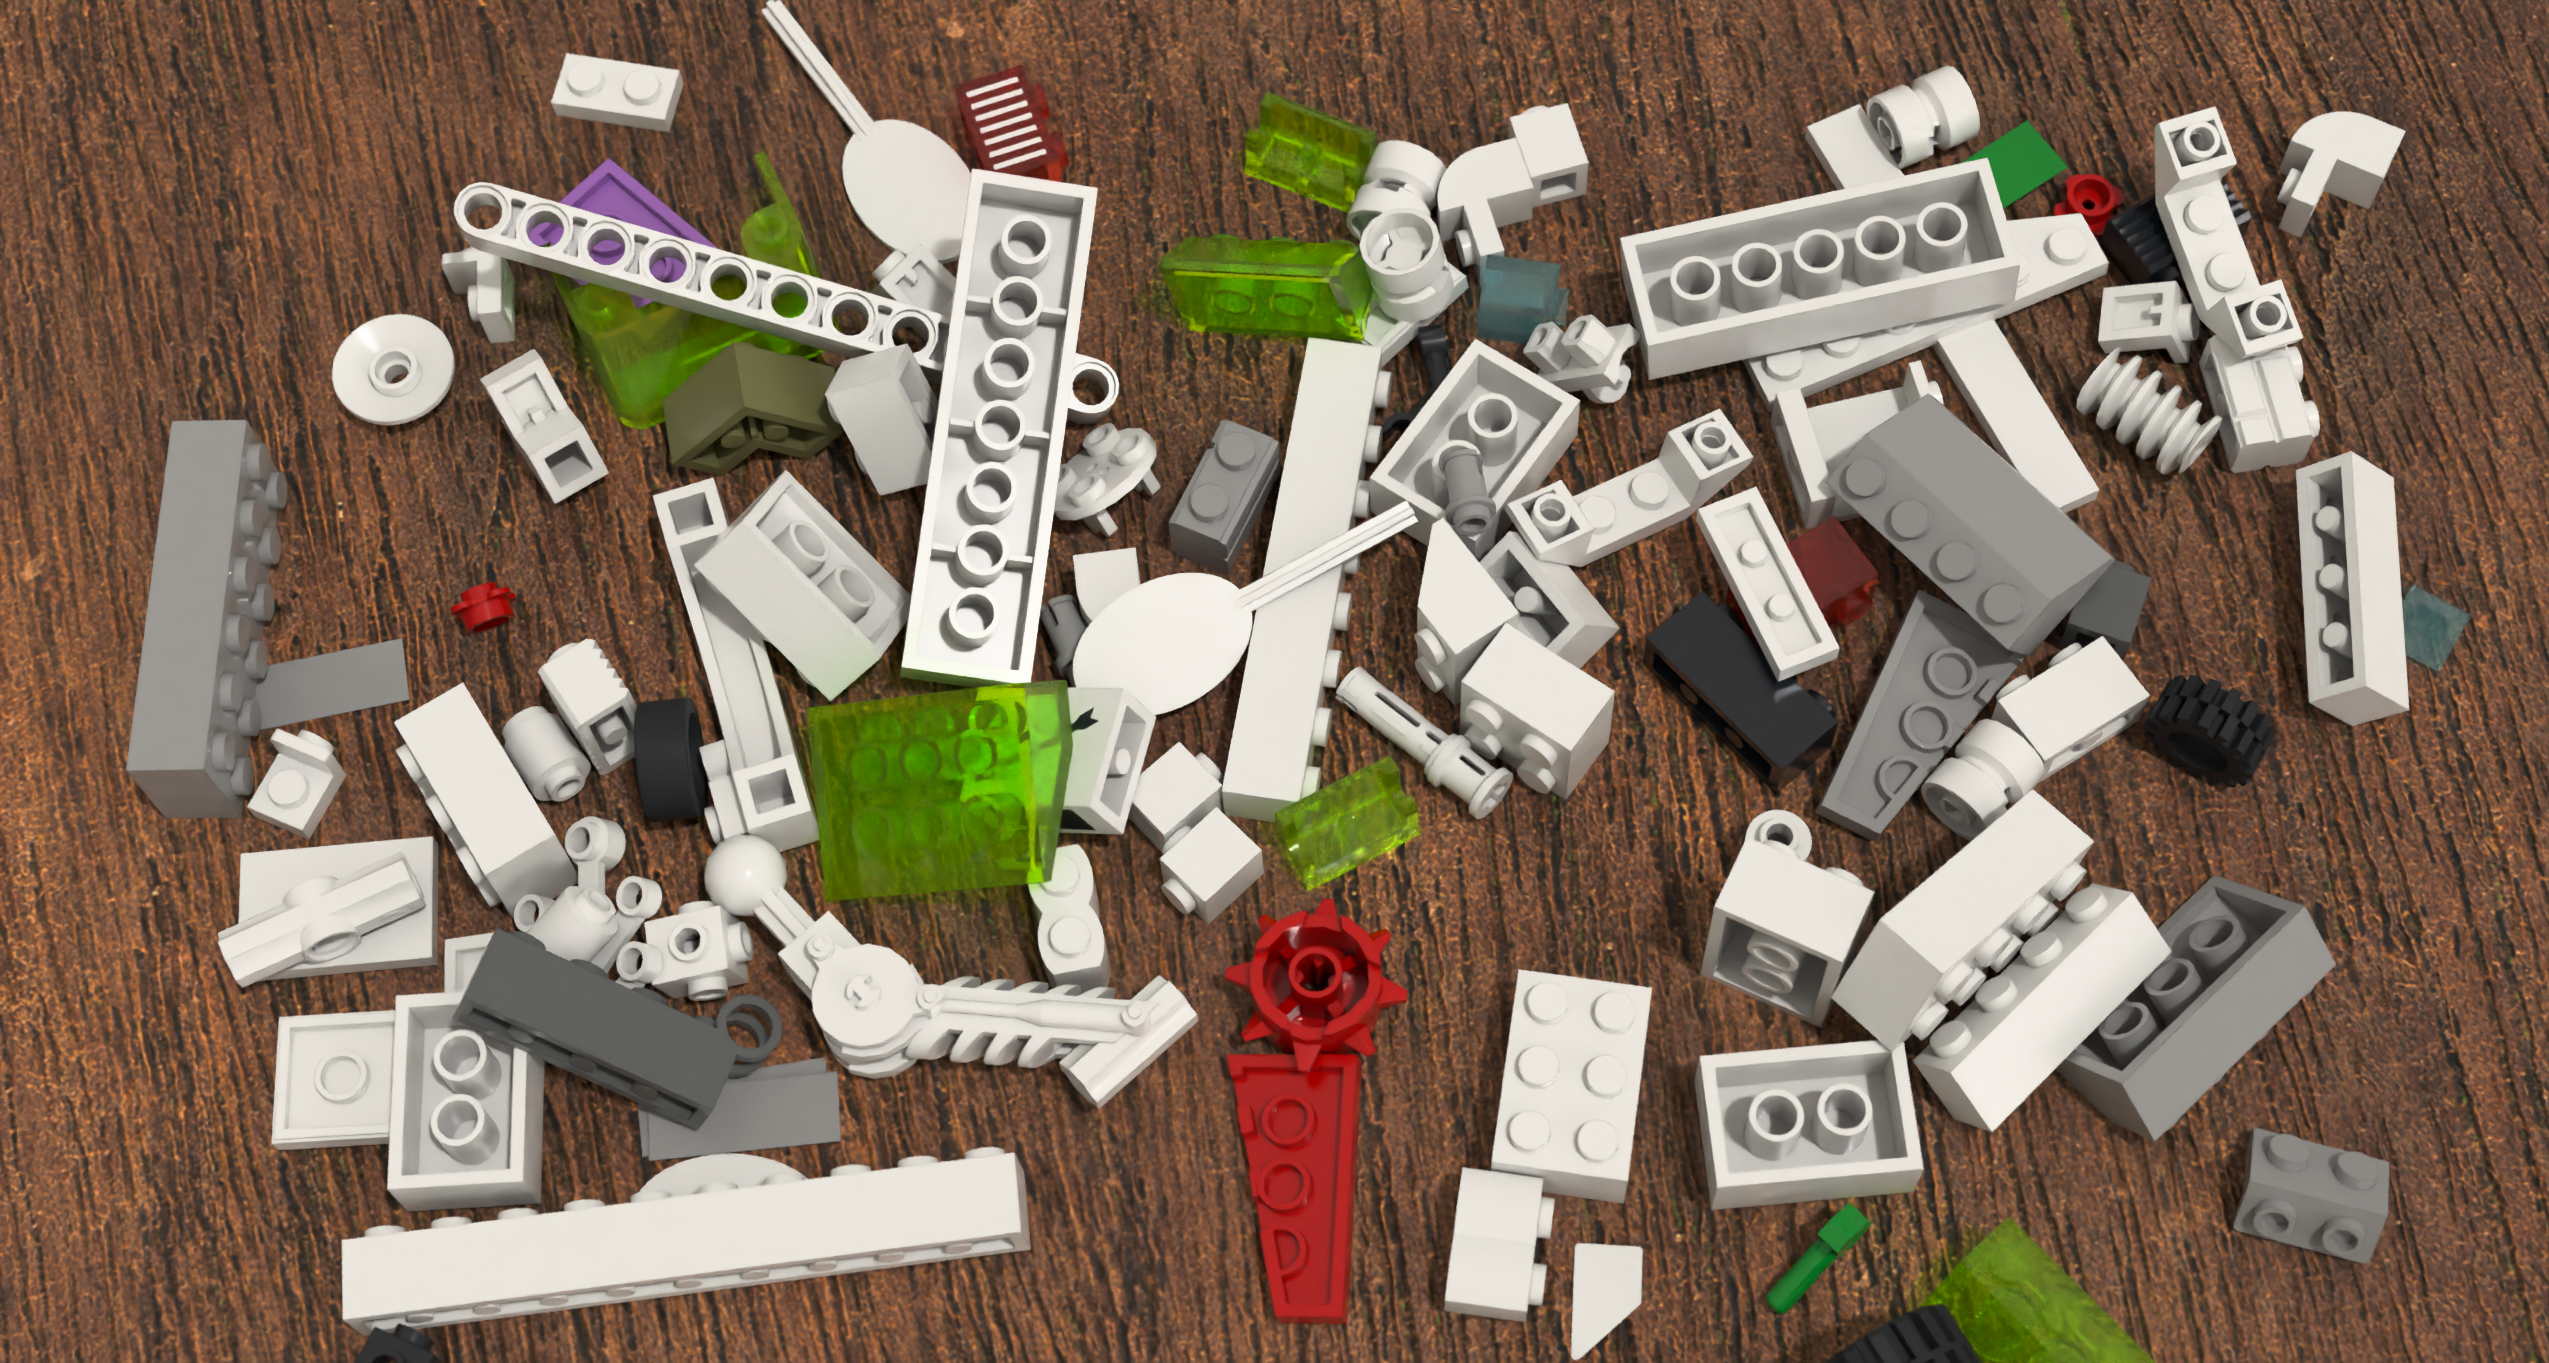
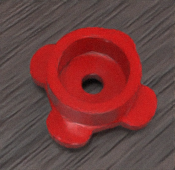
M2095 174L2072 175L2065 182L2064 189L2066 195L2063 202L2055 205L2053 216L2081 213L2094 237L2101 238L2106 222L2111 217L2113 210L2120 208L2122 205V192L2102 176ZM2087 203L2092 205L2094 208L2088 210L2085 209L2082 204Z
M489 582L464 591L460 594L462 602L450 608L452 616L456 615L458 621H463L466 632L468 634H475L491 630L511 621L515 615L510 603L516 600L514 592L511 593L509 587L498 588L495 582Z

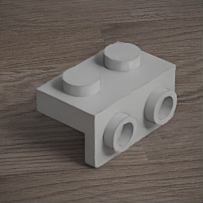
M2254 1127L2246 1149L2244 1189L2234 1215L2233 1227L2239 1232L2358 1263H2368L2371 1260L2388 1217L2389 1162L2369 1157L2360 1152L2345 1151L2302 1140L2290 1134H2279Z

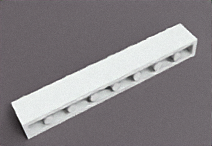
M1308 337L1263 576L1355 528L1357 517L1368 518L1370 510V481H1365L1364 475L1367 462L1378 463L1383 427L1375 426L1374 420L1377 408H1388L1392 386V372L1382 371V347ZM1361 553L1256 609L1222 786L1225 815L1301 826L1304 805H1316L1320 787L1321 767L1312 766L1315 745L1326 747L1329 738L1332 709L1323 708L1322 706L1326 687L1337 689L1342 651L1333 650L1336 630H1348L1352 608V594L1343 592L1347 573L1358 574Z

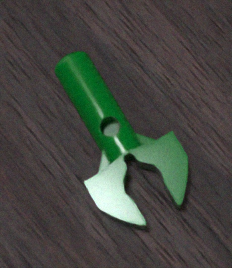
M1849 1202L1817 1233V1240L1766 1294L1765 1300L1768 1306L1778 1314H1786L1819 1279L1822 1272L1827 1270L1837 1258H1843L1870 1227V1221Z

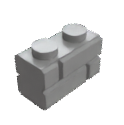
M1222 420L1211 440L1212 448L1207 449L1168 524L1170 535L1172 536V551L1222 574H1229L1281 473V462L1279 459L1280 449L1278 441L1230 420Z

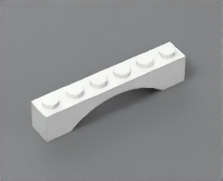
M710 478L653 495L668 552L680 585L713 695L732 776L750 835H756L775 846L779 852L821 840L823 838L765 641L755 632L751 622L727 598L720 596L712 590L705 576L694 566L712 543L730 526L728 515L715 480Z

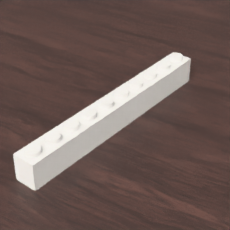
M982 1147L966 1152L964 1154L965 1159L938 1162V1159L932 1156H913L900 1160L897 1163L898 1168L871 1171V1168L866 1165H845L831 1170L830 1177L807 1180L800 1174L783 1173L765 1178L764 1185L738 1188V1185L734 1183L714 1182L699 1186L697 1194L671 1197L670 1193L664 1191H645L632 1195L630 1203L605 1206V1203L599 1200H576L565 1204L564 1211L539 1214L538 1211L529 1208H514L499 1212L497 1220L472 1223L471 1219L464 1217H445L432 1221L431 1229L406 1232L405 1228L399 1226H376L365 1230L364 1237L342 1240V1320L361 1335L367 1336L371 1334L374 1327L391 1333L398 1323L412 1329H422L1031 1250L1024 1170L1015 1153L1005 1154V1150L1002 1148Z

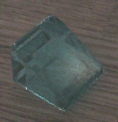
M2413 584L2402 602L2406 655L2439 672L2470 619L2471 613Z

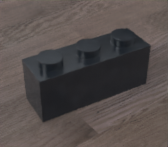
M1701 591L1646 638L1643 665L1777 795L1832 747L1838 721L1835 719V713L1831 705L1817 691L1812 689L1806 691L1792 677L1778 682L1761 647L1744 632L1745 628L1739 616L1724 603L1716 605Z

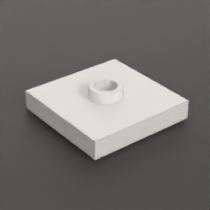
M395 1010L279 1017L271 1142L277 1150L389 1144Z

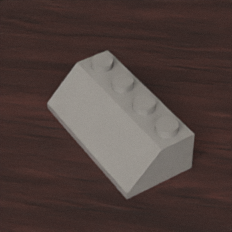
M1929 393L1868 432L1825 481L1827 485L2007 650L2030 656L2116 560Z
M2214 875L2157 929L2172 952L2055 1070L2110 1122L2155 1142L2166 1130L2173 1127L2179 1118L2211 1086L2219 1082L2224 1074L2256 1042L2264 1038L2269 1030L2300 999L2308 995L2314 986L2336 965L2305 906Z

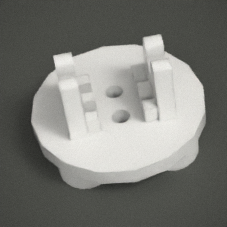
M1107 423L1091 431L1083 441L1084 449L1066 464L1060 465L1054 515L1060 520H1078L1082 518L1094 533L1097 534L1101 531L1106 537H1110L1118 528L1105 508L1116 503L1133 488L1139 493L1144 489L1150 496H1153L1161 486L1150 470L1157 456L1156 443L1150 434L1142 428H1126L1118 431L1112 423Z

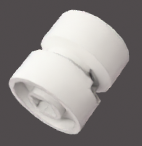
M1949 65L1918 77L1913 81L1912 89L1901 84L1871 97L1867 103V116L1900 169L1932 156L1933 146L1945 151L1969 141L1979 134L1980 119L1973 94L1963 76L1954 67Z
M1396 140L1379 143L1374 149L1364 173V185L1357 191L1346 218L1347 227L1352 235L1361 241L1362 233L1371 220L1385 211L1396 208L1417 209L1428 214L1431 218L1430 211L1437 205L1439 184L1446 171L1443 162L1432 152L1416 144Z
M1396 208L1385 211L1371 220L1362 233L1360 249L1379 307L1387 316L1403 322H1418L1429 319L1440 312L1451 299L1454 284L1435 222L1428 214L1413 208Z
M1984 719L1978 721L1957 745L1955 750L1956 758L1945 759L1923 783L1921 793L1931 812L1943 824L1956 834L1972 841L2007 811L2005 807L2007 803L2016 804L2029 793L2043 778L2045 768L2035 749L2022 736L1998 721Z

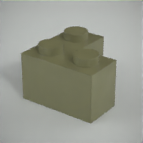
M732 342L662 400L672 465L724 476L758 448L810 459L845 432L842 425L832 418L825 395L835 376L834 367L808 361L804 357L797 355L788 356L757 348L751 343Z

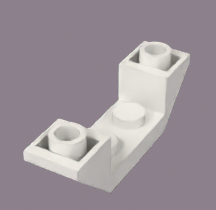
M2216 106L2158 123L2154 127L2155 204L2198 318L2240 358H2246L2303 339V335L2282 280L2260 286L2220 179L2237 162Z
M1717 409L1668 431L1659 457L1653 461L1573 497L1562 480H1559L1508 503L1505 511L1538 560L1583 567L1687 519L1751 464L1753 455L1721 409Z

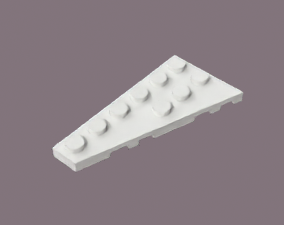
M2081 213L2009 220L2007 223L2020 262L2015 301L1762 355L1742 361L1768 412L1773 411L1775 395L1778 392L1800 388L1803 398H1806L1935 345L1940 338L1991 319L1996 320L2106 275L2109 262Z

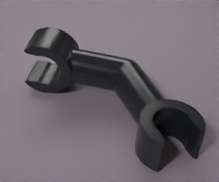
M1442 323L1417 327L1420 338L1417 339L1422 363L1425 366L1430 390L1408 413H1395L1385 421L1383 426V442L1387 441L1395 431L1408 428L1451 371Z

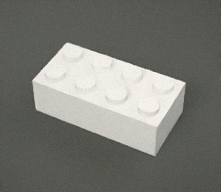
M2032 789L1878 921L1831 998L1892 1052L1912 1034L1923 1040L1947 1014L1948 1009L1944 1006L1951 999L1959 1006L1964 1004L1985 980L1986 975L1982 971L1990 966L1994 971L1999 972L2022 947L2024 942L2019 938L2025 933L2032 937L2043 932L2060 912V909L2053 904L2055 898L2062 901L2083 879L2087 871L2079 863L2094 843V840Z

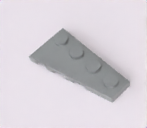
M1918 590L1907 608L1815 813L1874 841L2027 655L2007 650L1968 613Z

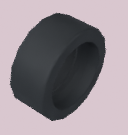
M691 698L640 702L635 711L634 752L636 772L643 807L650 822L703 817L705 813L704 808L707 805V773L699 747L704 746L698 712Z

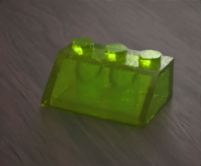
M1216 234L1210 238L1188 236L1161 257L1159 269L1189 331L1364 341L1374 291L1362 258L1360 245L1346 240L1310 243L1297 242L1287 237H1273L1269 240L1238 239L1228 234Z
M2010 1217L2006 1218L1975 1247L1919 1306L1920 1308L1932 1305H1945L1982 1363H2156Z

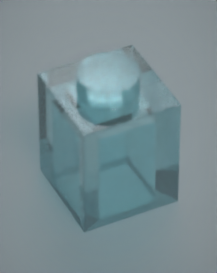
M1488 255L1479 303L1478 338L1527 344L1538 324L1553 322L1556 325L1565 326L1570 289L1559 288L1561 264Z

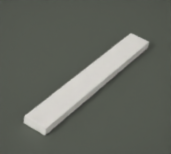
M1860 104L1807 126L1805 139L1836 190L1904 176ZM1994 319L1940 338L1935 345H1932L1995 450L2006 462L2064 513L2096 500L2099 493L2098 486Z

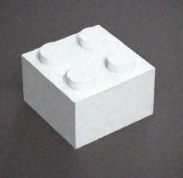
M1505 623L1461 681L1460 733L1471 741V748L1481 756L1488 759H1495L1497 756L1516 768L1518 776L1532 789L1543 794L1552 791L1566 800L1609 743L1615 691L1508 623Z

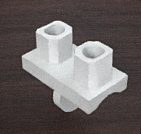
M1591 314L1578 317L1569 325L1566 333L1553 322L1538 324L1528 340L1523 354L1540 368L1537 375L1565 392L1583 390L1586 396L1593 402L1608 404L1620 400L1627 390L1631 371L1622 359V355L1628 347L1637 344L1641 334L1630 324L1605 327Z

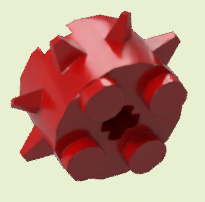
M1323 898L1314 915H1308V911H1298L1279 921L1266 914L1262 915L1258 919V923L1263 936L1257 941L1253 960L1228 967L1225 974V980L1251 994L1253 1016L1240 1034L1243 1040L1248 1042L1261 1037L1267 1038L1283 1053L1295 1054L1298 1072L1308 1074L1320 1054H1346L1357 1050L1366 1057L1372 1056L1376 1050L1370 1034L1374 1031L1377 1021L1380 1019L1381 1010L1407 1001L1408 990L1381 976L1379 954L1392 937L1387 929L1368 934L1349 917L1340 915V919H1338L1334 899ZM1314 980L1318 987H1320L1324 982H1328V988L1316 992L1305 989V984Z

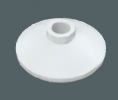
M407 314L381 316L359 326L341 344L332 367L333 386L344 407L359 419L379 425L403 424L422 417L442 401L450 389L454 378L455 358L448 339L433 323ZM397 375H408L402 381L390 384L392 379Z

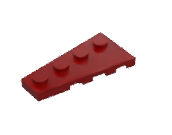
M1227 1054L1230 1075L1234 1081L1238 1107L1236 1108L1241 1134L1245 1140L1250 1167L1248 1173L1252 1195L1258 1210L1261 1227L1260 1238L1275 1317L1280 1323L1347 1324L1362 1061L1358 1054H1320L1308 1074L1298 1072L1295 1054Z

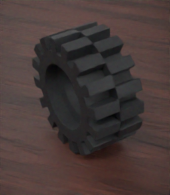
M2183 675L2175 676L2173 681L2170 679L2146 719L2143 730H2146L2144 734L2146 741L2155 743L2152 749L2158 755H2168L2167 763L2173 767L2184 766L2188 769L2186 774L2195 779L2198 778L2199 774L2203 775L2208 784L2218 786L2221 780L2226 787L2235 788L2238 783L2244 786L2252 779L2274 739L2275 727L2269 726L2271 719L2267 714L2257 713L2260 706L2253 700L2244 702L2239 699L2242 693L2238 690L2231 688L2230 692L2221 689V682L2211 678L2208 684H2204L2202 678L2198 675H2190L2188 680Z

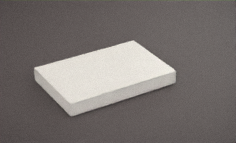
M434 837L242 853L240 857L239 923L284 904L283 898L285 894L303 881L322 876H332L340 879L401 851L407 858L418 880L426 904L425 907L362 934V940L359 945L342 957L321 963L304 960L259 981L437 965L438 843Z

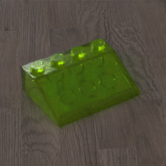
M1067 680L1022 682L807 708L826 901L1051 882L1073 750Z

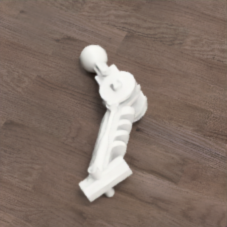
M735 835L719 843L707 858L704 872L705 890L715 905H720L734 916H756L785 947L778 953V956L787 975L812 1001L814 1016L838 1063L854 1075L871 1079L896 1076L913 1066L918 1059L934 1060L951 1053L950 1061L965 1063L984 1056V1064L1003 1065L1018 1059V1066L1025 1068L1039 1067L1056 1058H1062L1059 1062L1060 1068L1072 1085L1089 1103L1100 1109L1198 1022L1197 1013L1192 1009L1184 995L1170 981L1163 979L1160 975L1131 1000L1114 999L1116 989L1112 987H1097L1081 994V985L1065 984L1048 991L1049 986L1047 982L1033 981L1014 988V980L995 979L981 985V978L972 976L959 977L943 985L924 984L912 963L909 965L906 959L890 948L873 944L860 945L830 911H827L815 922L784 889L787 880L786 862L779 850L766 840L756 835Z

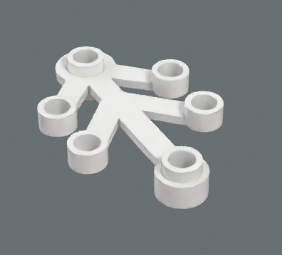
M588 816L575 822L568 829L565 836V849L572 861L578 865L579 887H594L605 894V871L613 869L620 862L625 851V835L620 825L616 822ZM638 876L627 877L621 882L616 893V903L619 910L615 917L618 922V931L590 960L591 963L603 969L606 974L616 961L617 971L620 975L616 982L630 989L635 987L643 988L645 984L654 981L662 969V955L656 946L637 941L629 942L643 921L653 916L661 905L662 891L657 882ZM641 889L642 898L640 903L637 905L636 898L639 890ZM536 894L525 895L516 904L514 910V921L517 928L527 933L535 923L534 914L536 909L539 907L538 920L553 904L554 900L550 897ZM642 954V965L637 971V960Z

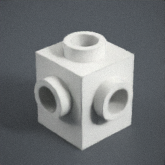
M712 901L691 902L680 906L677 909V915L644 922L647 944L654 945L659 949L663 961L661 972L652 981V985L670 997L676 999L689 996V999L694 1001L713 1000L726 996L729 993L728 987L749 982L746 961L753 959V943L750 931L744 922L728 913L720 905H715Z

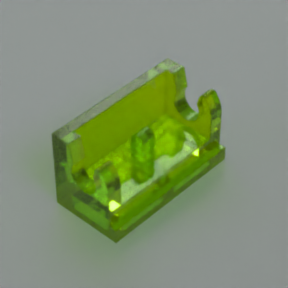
M1267 91L1260 104L1259 117L1261 120L1258 131L1249 129L1245 143L1247 161L1244 167L1245 174L1349 213L1357 191L1364 185V173L1372 153L1377 147V132Z
M1390 755L1275 812L1277 839L1307 892L1421 835L1415 799L1412 795L1409 797L1405 796L1399 781L1401 780L1399 769Z

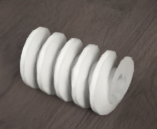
M2117 347L2101 362L2082 387L2077 399V410L2086 415L2099 409L2096 423L2103 430L2110 429L2119 423L2116 439L2123 445L2139 438L2135 453L2142 460L2149 459L2159 453L2155 468L2162 475L2169 474L2178 467H2180L2179 474L2183 473L2195 462L2213 439L2220 427L2222 418L2216 415L2202 425L2197 423L2196 421L2202 407L2200 401L2196 400L2180 410L2176 405L2182 388L2176 385L2160 395L2156 390L2162 373L2156 370L2140 380L2136 376L2142 358L2136 355L2123 365H2120L2116 361L2121 348Z

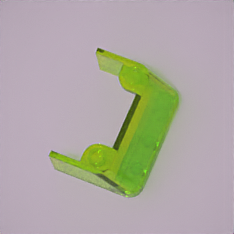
M765 151L754 155L769 206L753 213L742 227L741 241L748 258L823 279L801 223ZM548 242L539 247H550L552 245L550 242ZM549 271L616 418L630 428L645 429L664 422L665 415L662 400L732 342L751 343L757 348L788 356L797 355L804 357L806 360L826 351L656 301L636 309L628 293L590 282L572 290L566 275ZM725 275L714 281L711 290L722 300L731 301L742 296L747 287L740 278L734 275ZM786 292L774 299L772 307L778 315L784 318H794L805 311L807 304L796 293ZM835 315L832 323L836 330L840 332L839 319Z

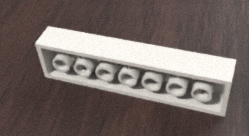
M972 168L900 677L994 691H996L997 687H1030L1098 188Z

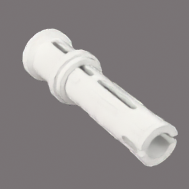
M1361 666L1350 671L1340 683L1336 691L1338 695L1335 698L1364 718L1385 737L1389 738L1425 767L1424 774L1427 776V781L1436 787L1446 786L1469 804V813L1476 819H1481L1488 815L1505 796L1511 786L1513 773L1504 767L1496 769L1471 750V741L1463 735L1458 736L1455 733L1448 736L1396 694L1379 683Z

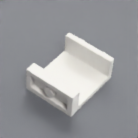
M1921 360L1908 363L1903 387L1810 408L1806 407L1800 388L1776 393L1771 425L1805 529L1862 517L1825 481L1868 432L1928 393L1944 405L1937 382H1928Z

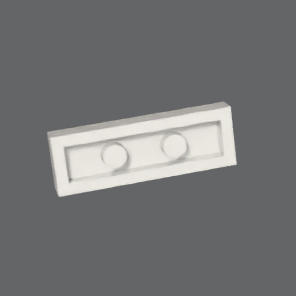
M1757 487L1699 508L1696 521L1777 681L1779 682L1837 659L1840 647Z

